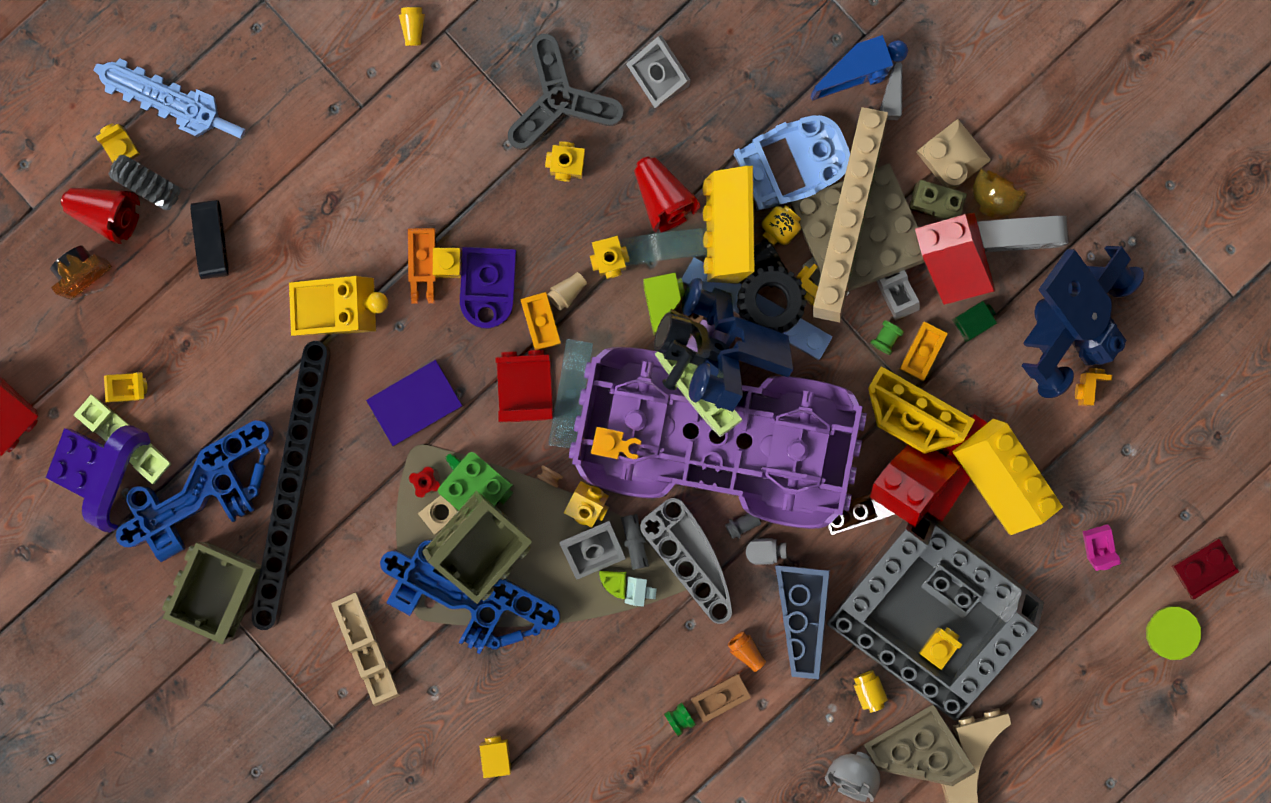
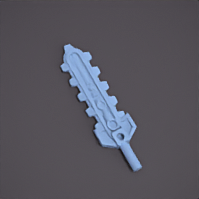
M121 58L116 62H108L104 65L96 64L93 70L99 75V79L105 85V92L112 95L115 91L123 94V100L129 103L136 99L141 102L140 108L146 111L151 107L159 110L158 116L164 119L171 115L177 118L176 124L180 125L178 129L195 137H199L214 127L240 139L245 134L246 130L219 118L216 98L196 89V92L190 91L186 95L181 92L180 85L174 82L170 86L164 85V78L156 74L149 78L145 76L146 70L138 66L131 70L127 68L128 62Z

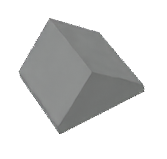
M662 35L655 38L626 64L654 108L659 107L690 86V78Z
M610 521L559 542L576 580L626 559Z

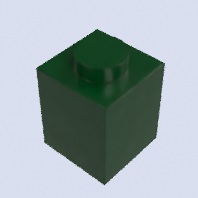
M981 301L953 318L952 321L965 342L996 325L997 322L994 318L997 315L989 303L985 305L984 301Z

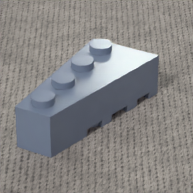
M775 565L792 677L820 679L830 570Z

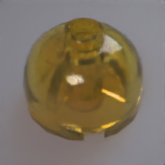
M981 168L973 184L974 199L981 205L979 211L992 218L995 214L1006 216L1017 211L1028 193L1021 187L1019 190L1014 189L1013 182L990 170L986 172L984 168Z

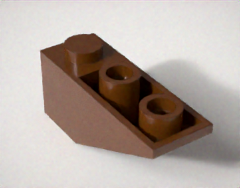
M871 493L852 499L849 511L843 510V515H838L828 525L831 535L895 514L870 498Z

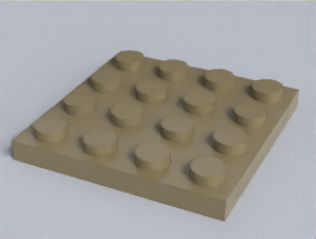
M890 163L876 169L847 292L925 262L915 232V228H918ZM844 181L826 187L807 198L791 202L793 212L801 218L799 221L801 230L813 259L818 266L820 275Z

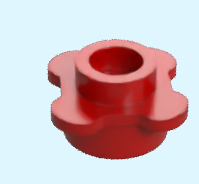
M425 467L419 473L410 474L409 482L413 483L417 497L422 498L430 491H438L440 483L436 481L433 475V468ZM424 479L427 481V484L425 485L422 484V480Z

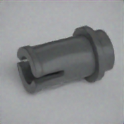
M747 513L735 520L729 519V523L725 524L732 539L735 537L739 539L741 534L760 526L761 522L759 518Z

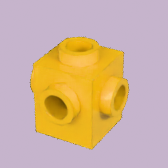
M559 142V146L553 145L552 152H547L545 168H550V175L555 176V180L570 182L571 178L582 179L585 149L575 148L574 143ZM564 159L569 160L567 164L560 163Z
M618 236L592 242L594 255H590L593 271L599 270L600 276L606 275L607 279L621 276V271L626 270L625 263L630 262L626 246H620ZM611 255L614 257V260L607 262L605 258Z
M580 481L564 514L574 518L577 523L592 528L597 519L603 520L609 509L605 505L609 495L596 486H590Z

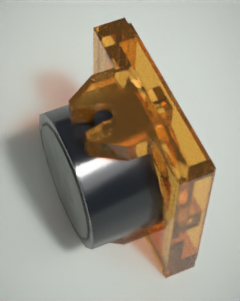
M83 245L74 247L52 264L50 270L59 281L51 289L56 295L72 300L111 270L112 266L107 259L95 254L91 256Z

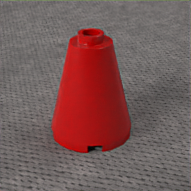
M647 156L637 162L634 173L654 232L657 233L658 229L661 233L672 230L687 221L685 216L689 212H692L693 215L697 213L700 208L698 199L657 158Z
M70 188L61 198V206L66 214L117 244H122V239L128 240L131 237L139 220V214L135 213L136 205L140 206V200L137 194L130 191Z

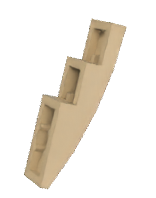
M357 593L331 603L349 652L353 655L373 705L376 707L400 696Z

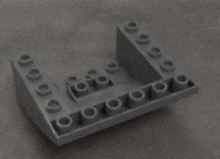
M926 513L916 527L905 520L899 524L829 618L827 625L956 721L1038 630L1044 601ZM937 627L942 630L948 627L960 636L957 641L962 644V647L960 649L957 648L943 669L940 670L921 656L919 652Z

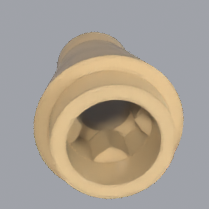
M576 272L573 276L551 287V291L547 296L557 309L568 308L583 287L587 285V282L581 274Z

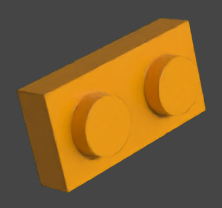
M544 292L520 299L534 349L542 350L561 344L547 293Z
M925 321L922 322L899 370L920 381H924L948 333Z

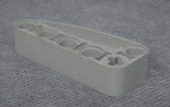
M1067 216L977 222L985 252L1050 249L1063 247L1068 244Z
M669 498L643 518L640 530L707 616L714 623L723 624L731 618L732 607L728 588L717 557L704 532L685 504L679 499ZM671 502L679 504L681 512L676 518H671L666 514V506ZM648 520L652 522L657 520L660 525L657 527L659 531L656 534L652 531L649 533L645 531V528L648 527L645 523ZM667 540L674 541L677 547L676 552L670 556L663 554L661 550L662 544ZM684 561H688L693 565L692 574L686 577L681 576L678 572L679 565ZM704 582L709 585L710 592L706 597L701 598L696 595L695 588L699 583ZM716 604H724L726 606L727 612L723 618L718 619L712 615V608Z

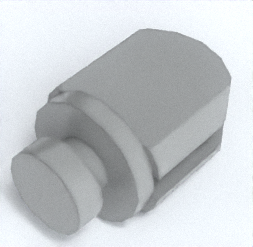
M773 538L754 539L746 547V556L755 565L778 563V556H781V559H787V544L781 543L778 546L777 539Z

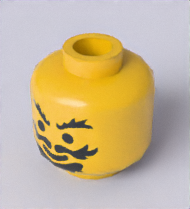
M786 205L783 208L776 206L761 222L762 228L765 230L763 236L773 245L777 242L781 245H787L801 230L799 223L801 218Z

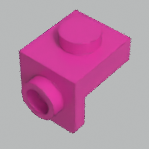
M1108 524L1082 531L1087 559L1096 571L1108 570L1113 566L1121 564L1120 557L1115 551L1112 529Z

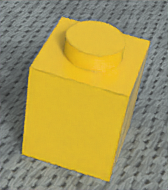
M433 248V276L436 278H461L462 250L460 248Z
M501 736L485 738V742L479 745L483 778L510 775L512 769L508 739L501 740Z

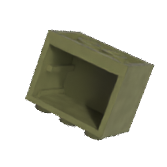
M476 490L422 552L428 563L478 604L481 599L485 601L493 593V586L499 579L504 580L513 569L511 565L518 558L522 559L531 549L529 545L532 541L521 528Z
M207 541L197 542L195 546L191 545L184 559L188 562L184 571L180 570L173 583L176 589L173 595H169L162 607V610L165 611L163 619L220 644H225L232 641L258 584L261 565Z

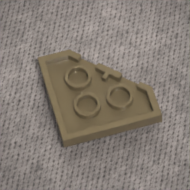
M934 705L929 706L864 744L865 749L880 771L954 786L976 773L971 762Z

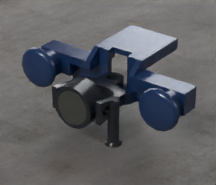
M695 278L689 283L683 295V314L689 316L695 313L706 317L707 324L714 325L715 330L711 337H709L704 325L690 320L673 309L666 313L661 319L655 334L654 350L663 353L664 359L675 360L677 363L667 379H663L662 383L667 389L676 390V384L688 364L698 365L689 385L691 401L696 403L701 399L715 404L718 409L723 408L733 412L743 397L739 361L789 377L793 371L789 336L734 317L731 293L715 287L712 292L702 289V279ZM690 334L693 335L697 343V352L687 347ZM736 336L742 337V342L737 341L734 347L729 349Z

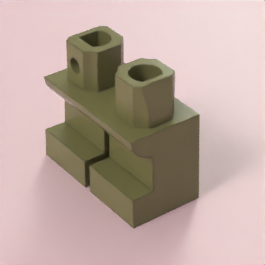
M920 180L914 186L909 208L912 211L929 216L934 211L933 217L947 220L961 215L967 193Z

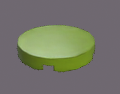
M1172 606L1157 610L1152 615L1153 617L1146 627V639L1150 648L1155 653L1169 660H1181L1190 656L1197 649L1201 640V627L1197 618L1190 611Z

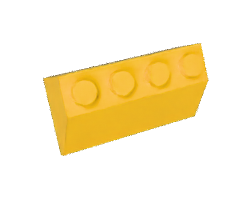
M753 166L713 171L703 182V195H706L703 220L707 222V231H705L703 237V245L707 248V258L704 260L703 269L704 273L707 274V282L738 284L754 272Z
M992 419L952 451L1009 535L1041 525L1063 508L1007 423Z

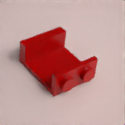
M544 350L528 351V356H517V352H501V357H495L498 378L499 422L553 420L550 355H544Z

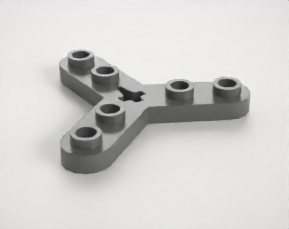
M549 34L536 36L532 43V52L543 95L508 130L507 136L511 146L518 150L529 148L562 115L604 126H615L621 122L623 108L619 101L569 87L556 39ZM558 92H562L563 98L572 101V104L560 102V105L557 106L555 105V100L551 99L552 95L557 96Z

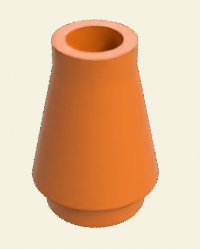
M740 632L729 641L727 646L731 649L730 653L749 666L754 672L765 665L766 661L750 635Z

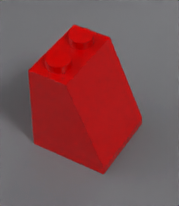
M0 377V456H2L6 451L10 453L20 441L18 438L25 431L28 433L36 426L38 413L30 403Z

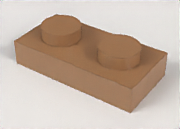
M737 673L692 697L691 700L703 723L751 697Z

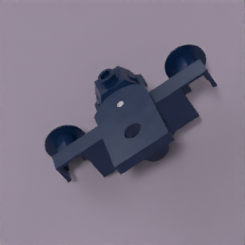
M1106 246L1104 248L1111 257L1106 267L1087 266L1076 250L1067 249L1038 289L1044 299L1039 300L1035 306L1034 315L1037 324L1023 344L1026 347L1040 348L1043 355L1040 357L1038 364L1023 363L1022 367L1029 377L1035 379L1038 383L1037 390L1040 396L1055 398L1065 393L1071 387L1074 380L1073 370L1067 366H1057L1071 345L1079 353L1083 363L1088 366L1112 362L1118 353L1125 348L1127 340L1110 317L1112 302L1107 293L1118 298L1134 293L1144 280V272L1139 267H1128L1131 258L1122 246Z

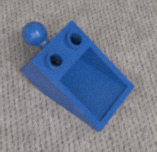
M883 35L857 43L814 87L810 96L811 100L814 101L866 82L874 85L884 81L893 67L892 61L900 62L907 57V45L900 40H896L887 47Z

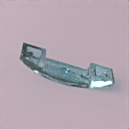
M707 228L622 239V246H626L630 260L625 265L646 264L654 261L698 256L707 257V248L703 245V237Z
M571 339L566 340L548 445L570 448L572 442L576 443L578 432L574 431L577 415L581 416L583 405H579L582 389H586L587 378H584L587 362L591 361L593 343Z

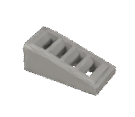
M896 62L891 70L880 111L888 112L887 120H898L902 115L901 62Z

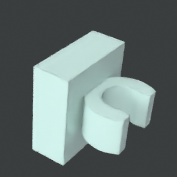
M628 576L624 603L644 607L645 598L656 599L657 589L646 587V579Z

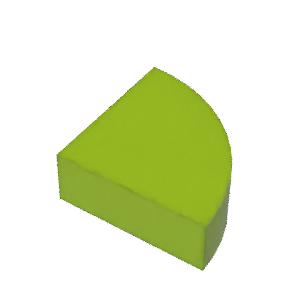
M599 571L600 580L604 588L614 597L625 599L626 572Z

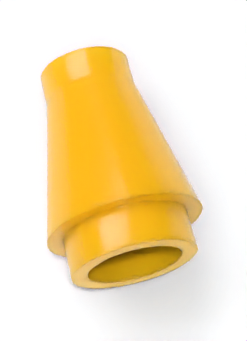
M422 7L401 8L399 19L405 39V46L421 45L425 14H422Z

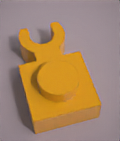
M596 427L591 454L619 460L620 452H624L630 459H639V455L632 454L629 448L632 444L641 445L642 441L636 438L623 441L624 432Z

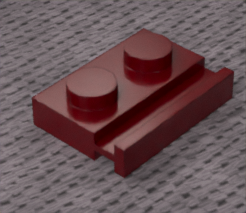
M1219 538L1214 539L1171 566L1184 588L1188 591L1191 599L1198 598L1239 573L1238 568L1233 564V560Z

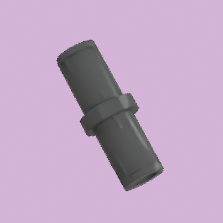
M638 514L621 517L626 537L624 545L629 550L632 570L649 567L643 544L646 541L645 537L641 535Z

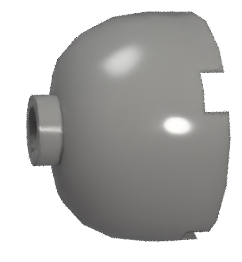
M857 752L856 755L849 753L839 756L833 761L825 776L827 784L832 786L834 782L840 786L838 792L861 802H866L867 798H870V802H873L881 782L880 773L871 762L872 758L862 752Z

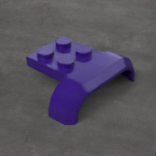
M126 425L113 432L105 445H102L72 429L64 428L46 478L84 498L82 516L88 524L101 531L112 532L118 528V525L111 523L109 519L114 499L132 454L140 446L150 444L149 435L135 426Z

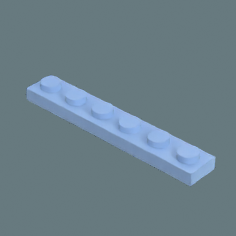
M694 257L682 277L683 283L689 285L693 279L700 278L703 282L702 289L712 292L715 287L731 293L733 312L738 314L737 295L742 284L707 282V274L704 273L703 269L704 263ZM757 293L756 305L763 314L776 317L785 311L784 308ZM801 318L793 328L783 333L789 336V343L817 360H820L833 337Z

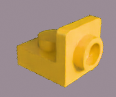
M109 124L100 130L101 134L96 136L97 141L102 144L112 163L114 160H117L119 155H125L131 159L140 155L125 128L120 124Z
M937 627L919 654L942 670L957 648L960 649L962 647V644L957 641L960 636L948 627L945 630Z

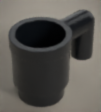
M766 238L754 246V272L759 268L764 269L771 265L774 268L783 267L788 272L780 256Z

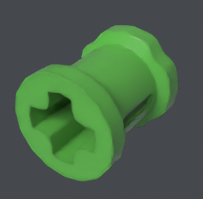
M884 320L882 330L876 339L871 340L870 344L883 353L891 355V348L905 332L896 325Z

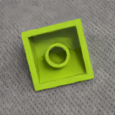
M676 273L643 279V287L654 336L661 319L671 309L676 310L680 304L681 297L685 294L682 278L677 279Z

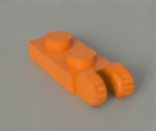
M435 228L408 229V282L411 285L412 304H418V283L427 282L426 297L428 303L435 302L434 282H436V277L433 276V248H436Z

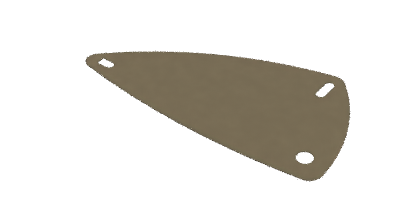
M423 444L417 445L410 450L403 469L397 501L396 541L398 551L412 558L422 542L433 540L437 535L433 534L418 513L438 498L440 494L438 491H430L422 498L417 497L413 483L409 482L410 474L419 473L425 467H431L439 472V483L441 486L453 472L445 456L453 454L462 461L466 455ZM486 462L514 485L510 489L513 492L512 496L504 505L499 502L496 508L521 528L532 541L529 545L531 547L530 551L524 558H518L511 565L513 569L505 579L555 605L560 611L558 624L602 617L640 607L624 603L625 599L611 595L602 585L599 571L626 572V586L628 576L646 579V587L656 588L657 591L656 599L645 598L644 605L687 590L646 538V542L643 544L649 567L632 570L629 550L624 545L626 537L621 521L622 516L610 510H607L602 521L597 519L593 527L610 521L626 559L576 580L559 542L591 529V527L581 525L574 518L564 514L573 493L556 488L522 473ZM443 504L438 505L435 509L436 517L440 520H445L449 515L448 507ZM668 540L661 546L663 554L667 556L673 555L677 549L676 545ZM688 561L681 563L684 566L693 568L692 563ZM407 562L406 566L400 565V568L404 570L401 573L403 577L405 570L411 565L409 562ZM504 584L499 587L495 586L496 596L499 598L502 595L508 596L510 599L507 603L512 605L513 598L519 592L514 589L511 595L505 591L506 586ZM424 594L414 610L418 618L428 622L468 626L471 620V613L465 608L449 609L437 601L434 607L427 608L424 604L426 599ZM522 596L518 599L517 606L522 611H528L532 607V601L528 597ZM537 602L536 609L530 616L535 618L536 614L539 613L544 617V623L554 622L553 611L548 610L547 613L540 611L539 608L542 604ZM485 607L481 610V617L484 621L491 622L495 619V612L492 608ZM505 610L495 627L534 626L535 624L509 610ZM476 621L473 624V626L483 627L479 625Z

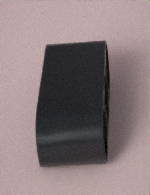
M219 200L191 203V219L200 279L229 276L223 218Z

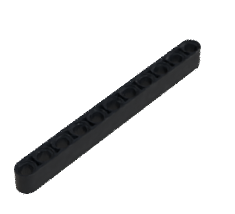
M319 341L307 343L302 353L251 616L253 625L259 630H268L275 627L281 615L330 362L329 347ZM316 346H320L323 349V356L318 361H314L310 354L311 350ZM315 372L318 376V382L315 386L308 387L305 382L306 376L309 373ZM310 399L313 403V409L305 414L301 411L300 405L303 400ZM300 425H305L308 430V435L303 440H299L295 435L296 428ZM296 451L300 452L303 456L302 463L297 467L293 466L290 461L291 454ZM291 477L298 483V487L293 493L288 492L285 488L286 481ZM284 504H288L292 508L293 513L289 519H284L280 514V509ZM280 530L284 531L287 535V542L283 546L278 545L275 541V535ZM273 557L279 558L282 562V568L279 572H275L270 568V561ZM269 583L273 584L277 589V594L274 598H269L265 594V587ZM263 610L271 613L272 621L269 625H265L260 621V613Z

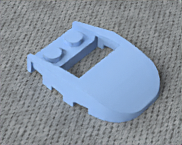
M813 115L800 118L798 121L779 124L774 129L753 139L752 143L741 150L739 148L734 150L733 155L739 167L753 166V200L758 211L807 198L833 184L846 173L850 151L839 126L833 120L825 116ZM785 138L805 187L782 196L762 147Z

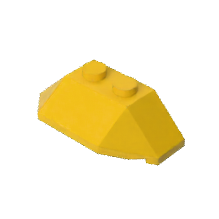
M882 366L868 387L877 427L924 454L962 443L975 419Z

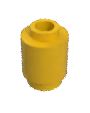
M873 670L853 678L855 681L853 686L863 710L869 709V712L872 713L885 707L884 702L888 701L879 676H875Z

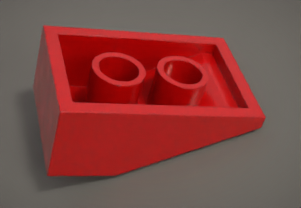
M975 213L964 214L915 228L922 257L944 305L996 291Z
M908 444L887 465L874 482L870 498L916 527L958 472L960 466L936 450L924 454Z

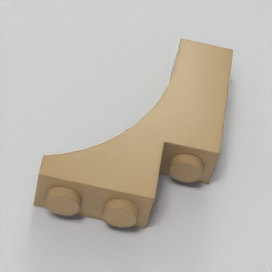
M999 708L984 712V717L974 719V716L964 717L958 720L959 724L953 725L956 740L976 773L954 786L941 784L946 803H978L977 781L984 755L994 739L1011 725L1009 714L1005 711L1000 712Z

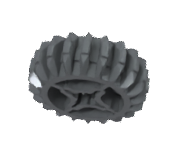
M119 155L117 160H114L108 173L114 181L164 210H170L175 205L181 192L179 187L125 155Z

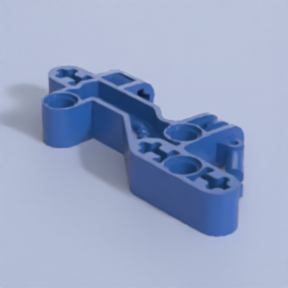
M252 421L202 449L182 491L160 503L156 493L151 488L143 486L132 488L128 492L126 500L135 518L122 524L117 529V542L123 547H136L147 542L156 558L162 563L185 550L184 542L175 525L202 511L211 496L217 497L232 522L237 521V515L241 517L246 515V510L250 512L255 511L251 500L260 494V486L266 467L263 464L266 455L270 452L266 444L273 437V429L270 424L264 421ZM256 427L265 430L262 433V439L259 437H253L252 439L248 440L245 437L254 435L257 432ZM237 438L241 441L242 448L238 453H233L230 450V443L233 439ZM259 449L261 454L259 462L255 463L249 487L244 488L233 468V464L235 461ZM223 452L226 455L216 458L214 460L215 465L207 463V460L210 459L209 453L217 455ZM223 475H227L231 479V486L227 490H223L219 485V480ZM237 490L240 496L236 497L233 495L231 501L228 502L225 495L232 494ZM140 491L145 492L147 495V502L143 506H140L136 501V496ZM140 528L144 531L135 534L131 540L126 538L129 531Z
M432 540L422 542L412 558L397 550L389 551L381 558L380 566L383 572L398 580L388 598V605L411 616L424 594L449 609H468L471 613V620L459 644L468 643V648H477L479 655L484 646L496 650L500 647L523 641V637L537 636L542 628L546 630L552 629L559 623L560 611L555 605L507 579H499L493 588L504 584L506 586L505 591L511 595L514 589L519 593L513 598L512 605L507 603L510 599L508 596L502 595L500 598L497 597L495 589L485 601L481 599L476 604L444 575L435 571V568L427 562L422 551ZM397 556L398 564L406 566L407 562L411 564L405 570L404 577L400 575L404 571L399 567L389 568L388 558L391 559ZM522 596H526L532 601V607L528 611H522L517 606V601ZM537 602L542 604L539 608L540 611L547 613L548 610L553 611L554 622L544 623V617L539 613L536 614L535 618L530 616L536 609ZM485 607H490L495 612V619L491 622H486L481 617V610ZM505 610H509L535 624L531 630L524 632L519 630L499 637L492 633ZM475 621L479 625L489 628L486 635L481 633V628L478 627L477 630L472 628Z

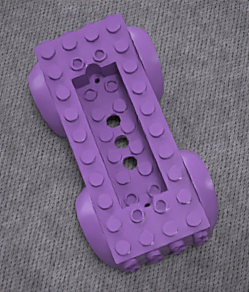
M612 347L604 349L596 357H592L591 363L587 362L584 378L588 379L587 388L582 389L579 405H583L581 416L577 415L574 431L578 432L576 443H571L569 458L573 459L572 464L576 466L580 476L588 483L610 492L640 498L664 497L675 484L739 496L743 509L752 516L771 523L797 528H823L828 526L838 515L842 516L843 510L849 511L852 495L847 494L848 484H854L857 468L852 467L853 457L859 458L862 441L857 440L858 430L864 431L867 413H862V406H859L855 395L846 388L817 380L785 376L769 377L759 388L742 385L743 397L734 409L742 418V422L725 433V439L722 443L714 444L710 440V432L713 429L694 409L680 389L677 387L676 390H669L663 385V379H667L669 375L655 356L657 351L631 347ZM689 423L697 425L699 429V434L694 439H687L683 434L684 426ZM596 427L624 432L623 441L631 438L641 440V445L632 444L629 448L632 454L639 455V459H630L624 452H620L619 460L591 454ZM742 433H747L752 437V445L748 449H741L737 446V437Z

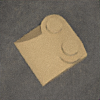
M959 119L916 151L943 187L953 190L991 161Z

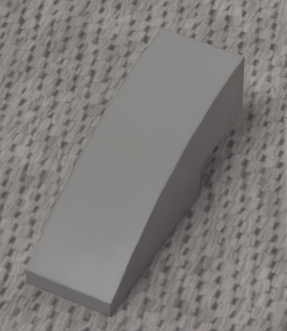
M905 270L876 281L895 321L920 310V302L908 281Z

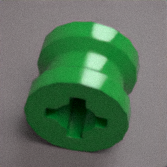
M682 702L677 705V709L664 713L678 737L683 734L684 729L696 726L695 721Z

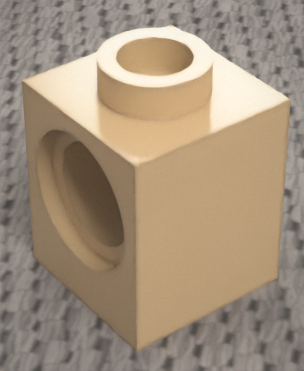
M440 495L421 510L418 515L435 535L442 530L458 510ZM440 504L446 505L449 509V515L445 520H440L435 515V509Z

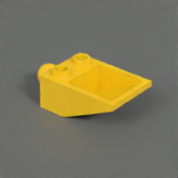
M350 276L289 283L291 336L376 331L375 313H382L388 307L387 297L381 292H374V278Z

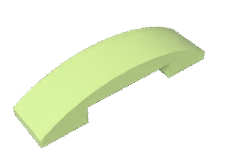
M656 352L655 356L669 375L677 361L664 359L663 353ZM689 363L676 385L705 422L721 437L741 423L742 418L735 410L731 412L723 408L718 409L715 404L701 399L696 403L691 401L689 385L698 366Z
M90 395L74 414L92 432L97 433L105 441L118 428L129 425L93 395ZM151 443L137 448L129 460L133 467L152 484H155L171 465L167 458Z

